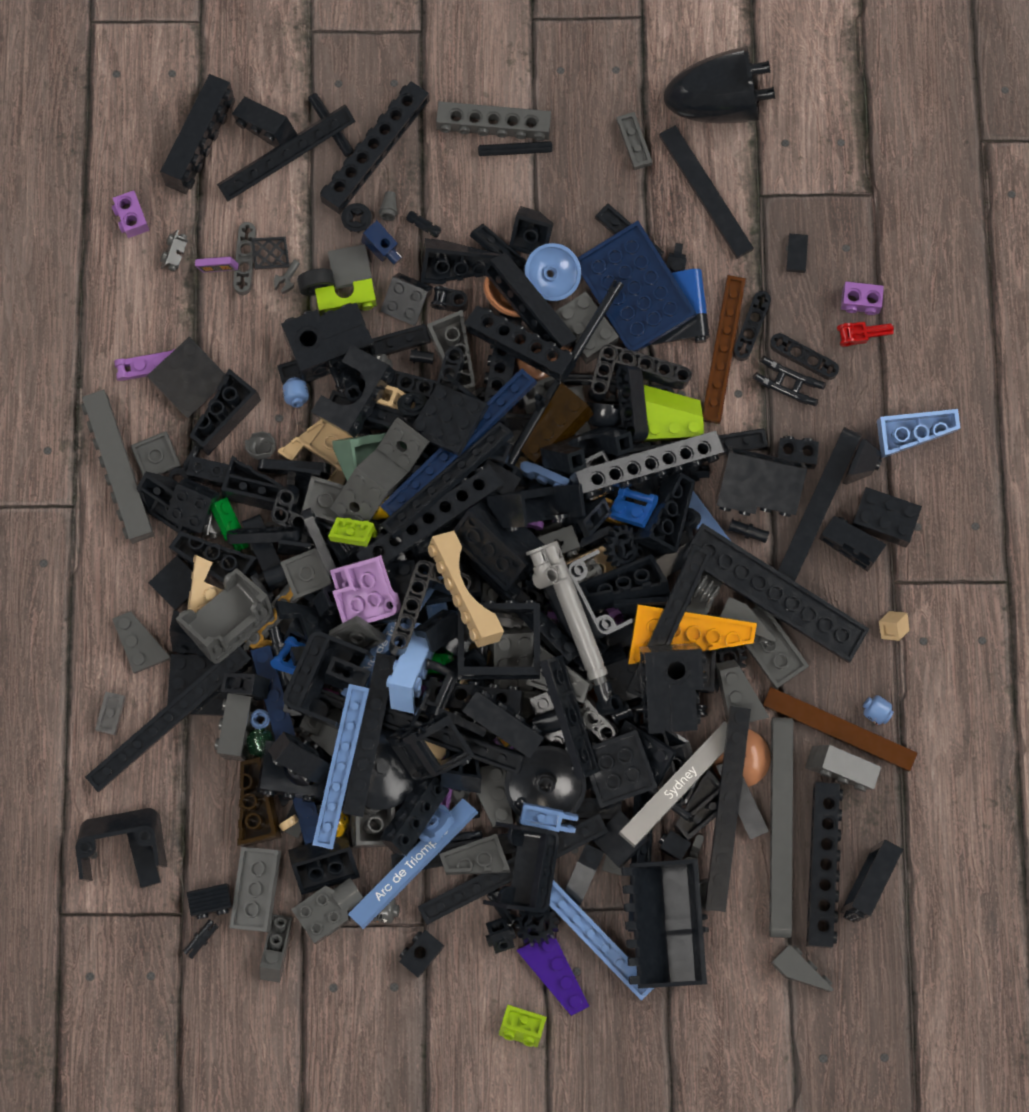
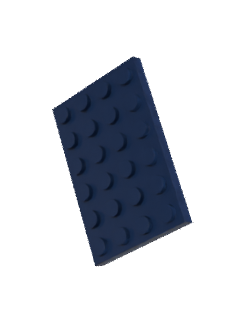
M639 221L634 222L578 257L581 275L599 304L604 299L614 279L617 283L620 281L624 285L606 312V316L628 350L638 352L697 316L694 308Z

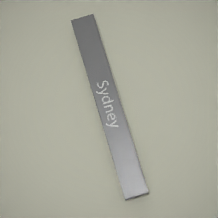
M725 721L619 832V835L633 847L649 833L724 753L727 723Z

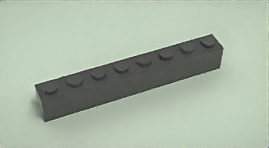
M103 389L83 396L84 403L81 404L84 415L88 414L90 421H87L90 433L94 432L95 439L92 440L95 449L100 450L101 456L98 458L101 467L106 468L107 474L104 476L108 486H112L113 492L110 494L114 504H118L119 510H116L119 520L124 522L125 528H122L125 538L134 544L154 537L146 508L137 490L138 484L107 393Z

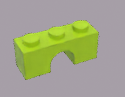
M372 278L354 281V291L347 298L339 297L335 293L334 285L315 289L320 316L329 310H338L347 303H357L359 309L370 310L377 306Z

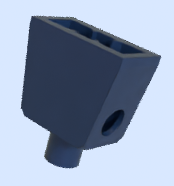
M377 220L363 232L361 242L380 261L383 262L387 258L395 265L401 260L402 257L396 251L398 243Z

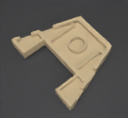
M319 420L309 427L306 432L299 437H295L289 444L281 447L277 452L285 459L294 461L305 447L336 468L328 481L344 485L346 478L333 450L332 441L351 438L352 436L323 420Z
M194 555L191 591H189L187 610L192 609L196 613L223 590L204 582L213 562Z

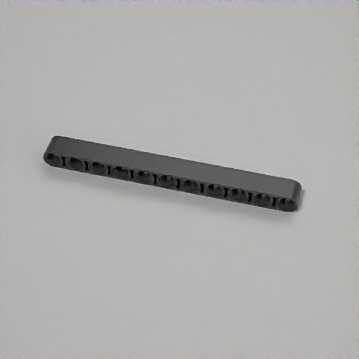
M772 717L769 935L773 938H791L793 718Z

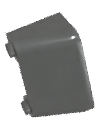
M237 568L225 576L223 583L225 589L196 613L192 609L182 611L176 618L180 627L214 664H218L267 624L273 616V609L268 595Z

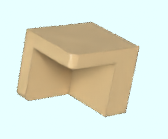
M889 611L879 620L881 639L900 641L909 632L907 613Z

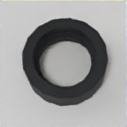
M327 268L312 269L300 274L297 278L299 291L305 296H315V289L333 285L335 288L336 286L333 272Z

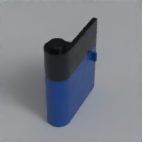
M689 269L673 272V277L694 308L697 316L659 338L652 345L691 339L695 343H704L707 341L706 339L710 338L702 270Z

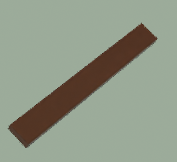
M727 275L702 412L704 422L720 424L746 278Z
M772 687L769 688L762 704L763 707L788 718H793L794 721L910 772L918 754L913 750Z

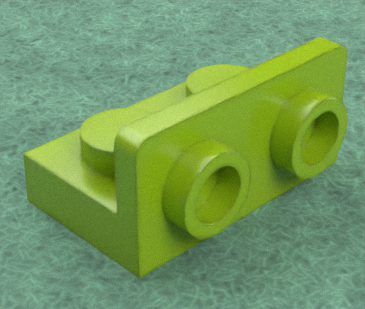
M337 517L328 537L333 542L367 547L371 537L375 538L378 533L374 523L369 521Z
M507 1005L499 1035L506 1040H515L528 1047H538L547 1017Z

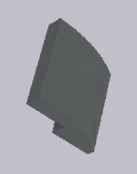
M365 244L328 251L330 266L336 284L335 289L353 286L354 281L372 278Z

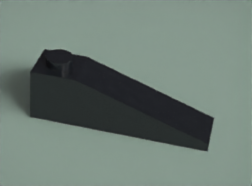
M425 238L420 281L421 283L440 285L445 284L447 281H461L463 278L483 277L486 276L483 270L490 259L501 254L445 240Z

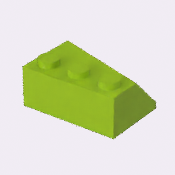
M644 385L648 421V437L644 442L685 440L704 434L700 400Z

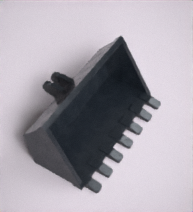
M698 859L629 864L630 867L621 868L622 876H630L631 885H624L622 887L623 894H632V903L624 904V911L633 912V921L625 922V929L634 930L635 939L626 940V947L635 948L636 958H628L627 962L628 966L637 967V976H629V984H638V989L706 985L707 975L703 933L709 932V927L703 926L702 922L708 919V914H702Z

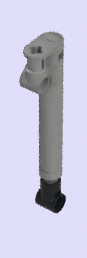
M558 541L526 552V555H530L534 565V585L539 589L551 585L554 587L585 671L587 670L588 679L593 680L595 684L593 689L598 699L596 703L598 713L601 716H607L620 712L623 709V701L619 695L614 693L610 680L607 681L605 675L608 674L606 666H604L603 658Z

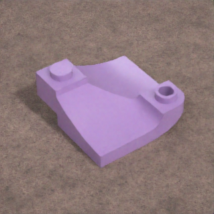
M381 555L330 570L336 588L332 592L342 623L357 615L370 623L399 612L401 603L398 594L391 587Z

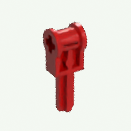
M865 322L838 325L837 331L840 332L841 337L840 346L848 347L865 344L869 340L868 338L894 334V327L891 323L866 327Z

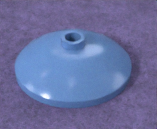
M549 243L536 248L529 255L525 263L524 275L545 300L559 301L570 296L578 287L581 279V266L578 258L569 248L561 244ZM547 271H552L553 276L549 277Z

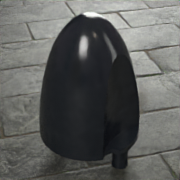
M748 46L728 50L705 58L687 67L669 82L663 95L665 105L674 114L698 122L727 124L758 121L757 103L763 100L775 99L774 87L757 90L753 80L754 75L771 73L769 61L752 64Z

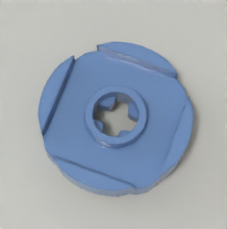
M440 804L419 836L421 841L438 843L454 824L455 820L446 806Z

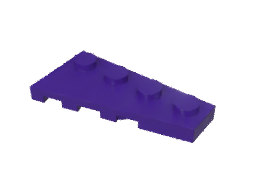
M549 938V944H546L545 941L542 942L541 947H539L538 943H535L533 947L528 944L516 950L571 1016L590 1007L556 938Z

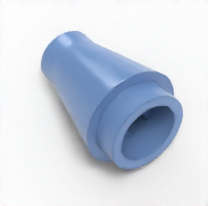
M257 709L251 714L250 723L254 728L263 729L268 726L270 718L267 711ZM261 717H264L265 721H263L262 724H259V719Z

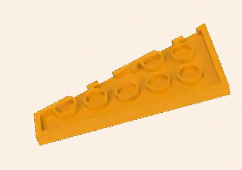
M637 604L628 664L640 661V646L647 645L663 608ZM685 612L671 644L696 643L702 648V651L754 643L757 623Z

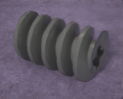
M707 575L700 578L693 595L694 598L701 596L700 603L707 601L706 608L719 594L720 588L719 585L714 588L712 587L713 580L707 583Z

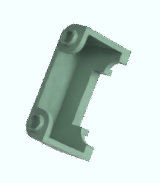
M387 432L332 441L333 450L347 481L355 468L377 449ZM400 441V446L407 449V445Z

